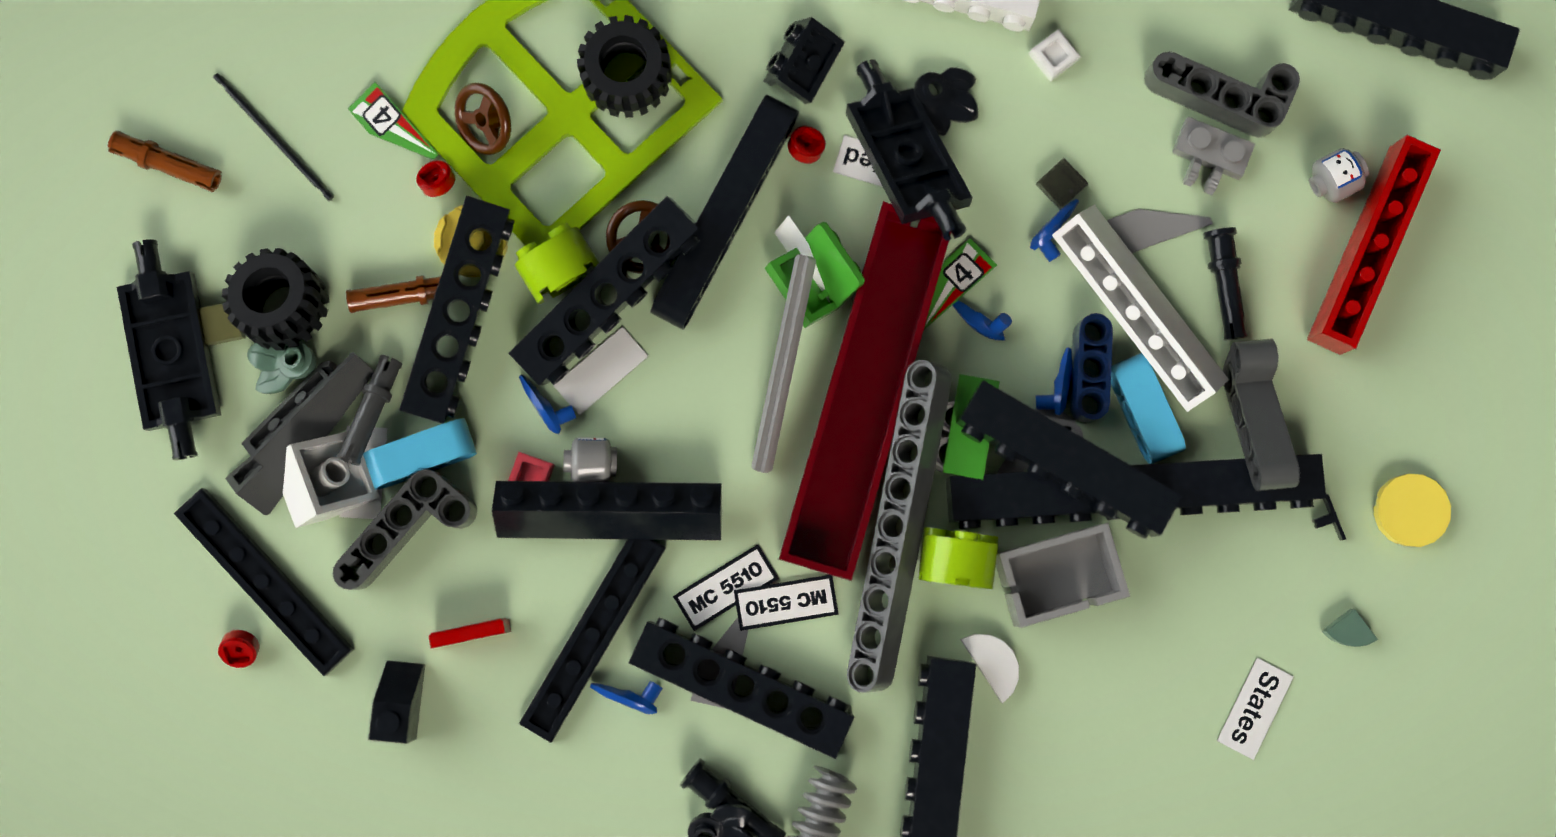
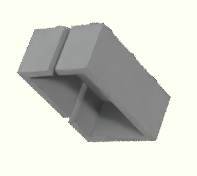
M1108 523L997 553L996 568L1001 585L1011 589L1010 593L1004 595L1014 627L1022 628L1088 609L1090 605L1098 606L1130 597Z

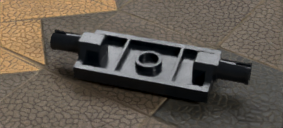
M146 239L142 240L143 245H141L140 241L132 244L139 274L135 276L136 280L131 284L117 287L143 430L153 431L167 428L173 454L172 460L187 459V456L190 458L198 456L191 424L198 420L220 416L221 410L209 347L205 344L199 311L201 305L195 274L190 271L166 274L161 268L157 240Z

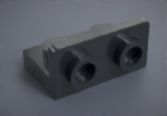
M813 17L794 21L788 27L783 37L786 42L781 51L775 53L768 62L766 70L769 72L764 79V82L768 85L778 84L804 104L812 103L845 43L844 40Z

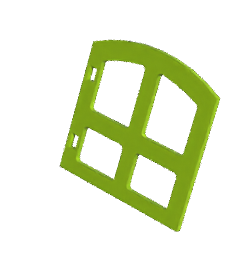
M486 0L448 35L429 59L416 80L401 112L482 201L510 209L509 219L515 220L512 233L524 246L534 241L539 246L550 239L548 233L563 223L567 222L570 228L578 227L579 230L585 227L723 102L722 98L661 34V39H664L667 44L671 70L677 65L690 79L682 86L673 77L671 83H669L685 100V103L631 153L622 152L591 119L592 114L598 107L595 101H591L588 97L583 83L575 91L566 92L507 30L508 23L548 0ZM590 0L608 20L609 17L617 16L618 21H624V16L628 15L633 16L634 23H638L641 18L648 22L649 29L653 27L629 0H615L607 7L599 0ZM482 47H488L548 111L547 115L492 164H486L439 114V108L465 66ZM621 53L608 62L604 74L614 81L628 82L646 66V61L634 53ZM573 137L605 171V176L553 224L545 226L513 194L511 189L514 183L563 139Z

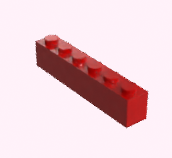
M1409 135L1404 136L1389 147L1307 337L1308 341L1339 355L1357 348L1441 149Z

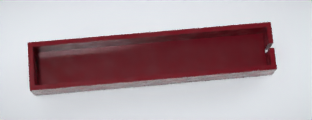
M884 201L862 271L864 284L857 289L778 559L848 581H852L893 439L905 374L908 367L915 362L949 240L943 238L942 232L933 216L919 220L917 228L910 226L911 222L902 224L892 204Z

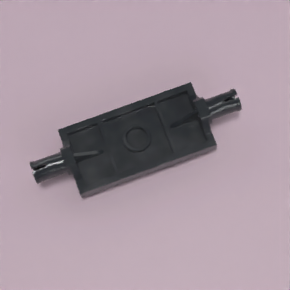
M874 59L870 60L872 69L867 61L860 63L856 73L861 78L867 93L861 101L847 104L845 114L901 223L906 224L933 216L945 240L952 239L950 231L954 239L959 238L965 233L966 226L961 221L956 210L970 207L973 197L920 99L918 100L915 96L914 88L899 91L890 81H886L878 62Z

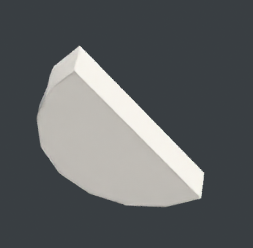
M972 634L960 639L1000 702L1004 703L1013 694L1019 680V664L1013 650L1003 640L989 634Z

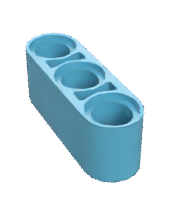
M1140 353L1112 365V389L1146 462L1154 464L1185 451L1186 444L1155 372L1145 356Z
M461 418L373 448L365 452L363 456L374 489L379 490L405 482L417 471L424 469L435 471L475 456L477 451L465 418Z

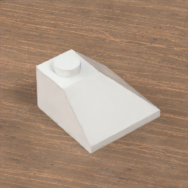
M348 431L287 446L283 496L295 528L328 520L380 498L378 490L374 489L364 456H362L359 466L352 465L351 460L347 463L336 457L341 450Z

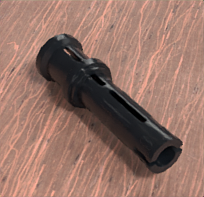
M1236 227L1215 229L1203 233L1204 240H1208L1211 262L1208 263V269L1211 270V273H1215L1224 340L1248 337L1237 269L1241 268L1242 261L1236 254L1234 235L1237 234Z
M701 758L693 765L680 783L683 789L688 787L701 797L708 809L714 810L718 806L725 804H736L750 808V817L743 829L748 831L753 837L786 836L784 830L773 824L767 817L738 796L731 789L732 785L726 778L721 780L704 766L705 761Z

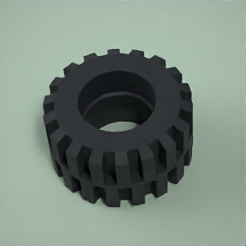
M625 15L624 21H618L617 16L609 17V24L604 26L603 22L600 21L595 24L596 32L594 34L588 31L584 36L586 45L580 44L578 49L580 59H577L579 75L591 101H595L596 106L600 110L604 111L607 108L610 115L618 117L619 112H624L626 118H634L633 111L639 110L642 116L648 113L647 106L651 104L656 108L661 103L660 96L666 97L669 91L668 83H671L672 67L667 44L664 39H661L660 32L655 27L649 29L648 22L641 18L638 23H634L633 16ZM634 53L646 61V67L636 79L628 82H617L604 74L608 62L618 54Z
M266 248L261 249L258 256H255L253 253L245 256L247 261L243 264L238 261L233 267L236 272L233 275L228 274L225 282L229 285L228 288L222 289V297L226 300L222 304L223 310L229 315L227 317L228 320L237 329L261 347L266 349L273 347L275 350H284L286 344L290 348L298 347L299 340L303 339L307 342L312 338L310 333L314 329L320 330L323 324L319 320L321 317H327L328 309L324 306V304L329 303V296L324 291L326 286L319 276L296 254L291 251L287 253L284 249L275 248L272 253ZM282 287H290L287 299L279 308L263 313L264 303L272 292Z

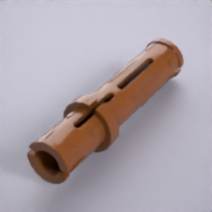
M118 130L112 133L108 141V151L110 153L137 162V165L143 169L148 170L152 168L210 192H214L220 184L222 177L220 170L164 150L154 141L139 140Z
M422 275L416 276V280L346 290L349 311L355 313L420 302L421 305L429 304V300H434L441 276L425 279V276Z

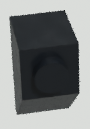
M386 661L373 699L368 740L407 744L417 739L425 664Z

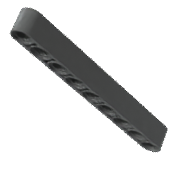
M926 360L913 362L905 374L847 669L849 685L857 692L885 690L892 684L952 385V377L946 367ZM931 371L932 381L929 384V386L926 387L925 378L926 375ZM924 408L925 418L919 424L918 414ZM916 445L918 454L914 461H912L911 450ZM909 482L910 493L905 498L903 490L905 484ZM901 518L903 522V530L899 535L896 530V525L898 520ZM892 556H894L896 561L893 572L889 567V561ZM884 593H886L888 596V605L886 609L883 607L882 597ZM877 630L880 632L881 642L879 646L876 644L875 641V633ZM869 667L872 668L874 673L872 683L868 679Z

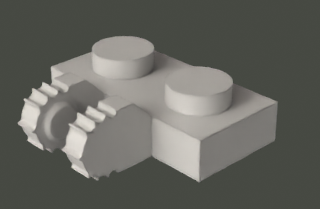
M1188 117L1183 123L1172 153L1191 161L1183 183L1191 187L1196 182L1201 165L1212 169L1204 185L1203 192L1213 195L1222 174L1237 180L1243 177L1255 143Z

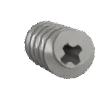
M814 766L822 774V777L809 778L808 782L817 789L816 793L804 792L803 797L812 804L810 807H798V811L806 817L805 822L793 821L792 825L801 833L800 836L789 835L788 837H839L841 830L834 823H844L846 820V815L839 808H849L851 806V800L844 794H854L857 790L856 785L847 777L835 771Z

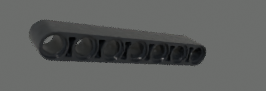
M767 94L762 99L696 222L703 230L697 236L701 240L700 243L686 256L682 252L679 254L673 265V270L668 274L652 305L651 314L682 330L686 328L797 120L799 110Z

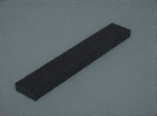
M201 488L174 513L323 676H327L355 650L207 489Z
M628 539L519 722L521 726L548 742H553L667 547L655 540Z

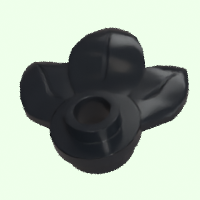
M948 68L941 74L928 72L920 76L915 83L914 94L918 100L920 99L937 133L941 136L947 134L951 121L968 123L978 119L977 103L968 92L975 84L976 78L964 69ZM930 84L934 85L937 89V95H933L929 91Z
M736 804L720 805L713 813L706 812L695 817L689 824L688 837H753L748 831L743 829L750 817L751 809ZM702 832H708L711 835H705Z

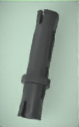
M380 355L370 383L365 384L362 389L364 397L341 450L336 456L340 460L347 463L351 460L352 465H360L361 458L384 404L389 403L392 394L390 390L399 369L403 365L400 361L392 358L390 362L388 361L389 356Z

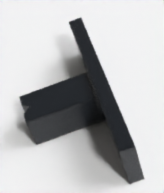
M1326 494V498L1323 501L1329 514L1313 519L1314 527L1318 529L1333 523L1339 540H1345V534L1329 494Z

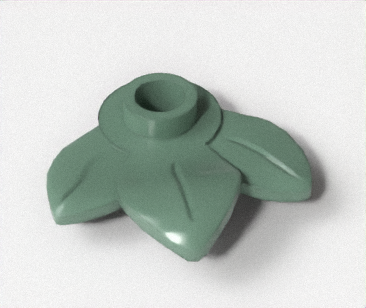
M302 339L298 341V347L290 348L286 344L284 350H275L273 347L266 349L254 343L249 348L247 357L255 368L262 370L255 387L256 391L263 394L279 393L284 391L293 379L308 377L316 367V358L312 349L303 344Z

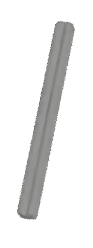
M797 255L794 260L752 461V469L762 473L771 472L775 460L816 265L815 258L810 256Z

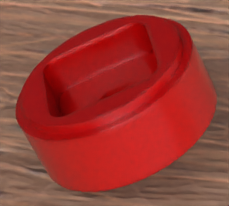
M801 126L793 131L787 146L789 153L795 160L811 164L820 159L825 150L826 142L823 135L817 129Z
M432 161L425 164L419 170L416 182L426 196L438 197L444 195L453 187L455 175L446 162Z
M232 630L223 636L218 647V654L227 665L235 668H244L250 666L255 661L260 645L257 638L251 633L244 630Z

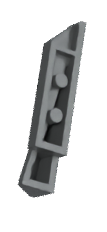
M354 352L350 353L340 365L335 364L331 360L320 363L241 443L250 457L225 478L234 492L262 514H270L283 497L287 446L328 436L362 391L364 385L373 376V369Z

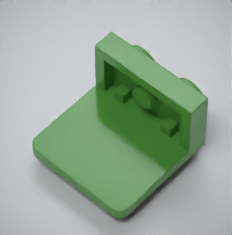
M826 222L816 225L805 238L816 260L825 290L821 291L814 279H812L803 322L804 328L838 310L864 284V277L860 267L850 258L842 246L839 236L835 231L831 230ZM797 247L769 262L765 267V270L785 300L788 294L795 257L801 254Z

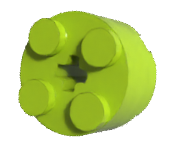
M567 222L551 230L548 233L550 239L539 246L534 241L516 252L519 260L514 266L538 304L545 302L542 296L547 293L552 298H555L578 285L587 276L585 273L587 269L591 266L594 269L600 263L579 228H570Z
M925 527L918 580L993 589L998 536Z

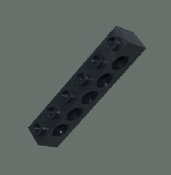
M466 195L399 411L444 423L447 416L454 418L460 399L459 396L454 395V391L458 381L465 383L471 361L465 360L468 346L476 347L482 329V326L476 324L480 310L487 312L493 293L492 290L487 289V285L491 275L498 277L504 258L503 255L497 253L502 240L509 242L515 220L509 219L510 209ZM477 231H485L491 235L492 243L488 249L479 251L471 246V236ZM466 266H474L481 272V279L474 286H465L460 282L459 274ZM455 301H464L470 308L468 318L462 322H455L449 316V307ZM445 336L454 337L459 344L458 352L450 358L443 357L437 348L439 340ZM434 371L442 372L447 377V387L441 393L432 392L427 386V377Z
M666 196L508 354L539 386L546 385L549 382L555 385L569 372L566 366L576 356L580 360L594 348L596 344L592 340L601 331L607 334L621 321L622 318L618 314L628 304L631 308L635 307L648 294L645 288L654 279L660 282L673 270L674 266L671 262L681 252L686 256L700 243L701 240L697 236L703 230L672 198ZM666 232L670 237V246L666 251L658 253L653 247V239L658 233ZM639 258L643 263V273L640 277L632 279L627 273V265L630 260ZM607 284H612L617 291V298L610 305L605 304L601 299V290ZM581 310H585L591 319L589 327L584 331L578 329L575 324V316ZM554 336H559L564 342V350L560 356L553 355L549 349V342Z
M659 617L656 623L647 621L628 662L629 664L834 759L837 758L854 719V715L847 711L850 706L849 704L832 696L828 697L827 702L813 696L816 689L797 680L794 681L793 686L780 681L781 673L761 664L758 670L745 664L747 657L730 649H726L724 654L711 649L713 642L698 634L692 633L689 639L676 633L679 626ZM671 643H678L685 650V659L680 664H671L665 658V649ZM705 659L716 661L720 668L719 675L712 680L702 678L698 671L701 661ZM747 675L753 680L754 689L750 694L742 696L733 690L732 682L737 676ZM773 691H782L788 697V704L781 711H773L767 706L766 699ZM808 707L818 708L822 712L821 722L814 727L804 725L801 721V714L804 709Z

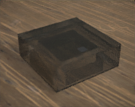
M1065 158L1059 161L1036 183L1038 188L1059 210L1066 206L1089 184Z

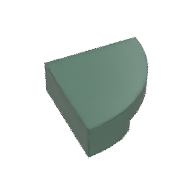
M1355 609L1348 610L1322 630L1324 635L1330 640L1346 646L1361 647L1378 640Z

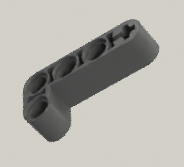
M1163 52L1155 58L1145 72L1144 81L1148 90L1154 94L1259 138L1271 133L1285 119L1299 86L1300 77L1293 66L1281 63L1273 66L1259 80L1255 88L1177 53ZM1163 69L1167 71L1166 77L1162 76ZM1184 77L1183 81L1178 84L1179 80ZM1272 79L1280 81L1284 91L1276 89L1272 84ZM1191 82H1197L1202 85L1204 93L1195 92L1191 87ZM1224 96L1233 98L1237 103V108L1228 106ZM1259 110L1268 114L1270 123L1260 119L1258 116Z
M1273 339L1233 342L1223 367V372L1229 379L1224 384L1225 392L1250 478L1256 491L1297 487L1299 483L1298 462L1272 381L1278 367V350Z
M425 469L417 471L333 567L334 581L343 589L360 590L367 588L431 515L447 527L466 528L476 519L477 509L475 503L442 474ZM433 477L437 483V490L431 497L426 498L422 494L421 486L427 478ZM461 501L465 507V515L461 520L454 522L449 516V508L453 503ZM407 505L411 509L412 519L407 525L402 526L397 521V512L401 507ZM382 534L386 538L387 547L383 553L378 555L372 548V541L377 535ZM366 559H368V560L373 561L374 563H363V562H364ZM350 566H360L357 569V574L360 576L359 579H350L353 574L349 569Z

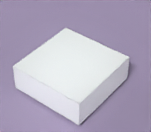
M1059 29L1029 52L1030 57L1050 82L1075 64L1081 57Z

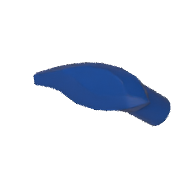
M1074 199L1064 206L1040 229L1031 241L1030 248L1033 250L1039 248L1048 262L1061 254L1051 240L1053 238L1052 234L1059 230L1071 216L1079 203L1078 199Z
M959 300L952 305L962 319L979 334L989 339L1005 341L1003 331L1012 324V319L1008 314L1001 313L992 321Z
M1067 347L1063 354L1059 373L1054 381V395H1036V410L1055 409V414L1058 416L1065 410L1072 375L1071 348Z
M524 375L519 376L525 393L549 430L559 434L561 431L560 425L576 419V414L571 405L554 412L550 402L540 394L532 382Z
M650 681L641 696L630 690H620L604 684L591 683L590 688L602 696L645 714L657 713V707L653 704L663 689Z

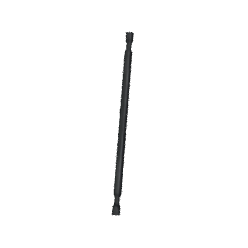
M216 73L213 78L217 83L225 88V91L302 174L323 193V196L328 201H331L334 196L322 186L321 182L231 86L227 85L223 77Z

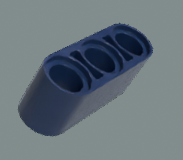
M1099 313L1090 314L1083 318L1075 326L1072 335V375L1069 407L1073 418L1082 423H1092L1105 416L1110 406L1113 327L1110 320ZM1086 324L1095 325L1099 329V341L1090 340L1086 336ZM1085 360H1091L1097 364L1099 369L1097 377H1089L1084 372L1083 364ZM1084 396L1092 397L1096 401L1097 411L1095 414H1088L1082 408L1081 402Z

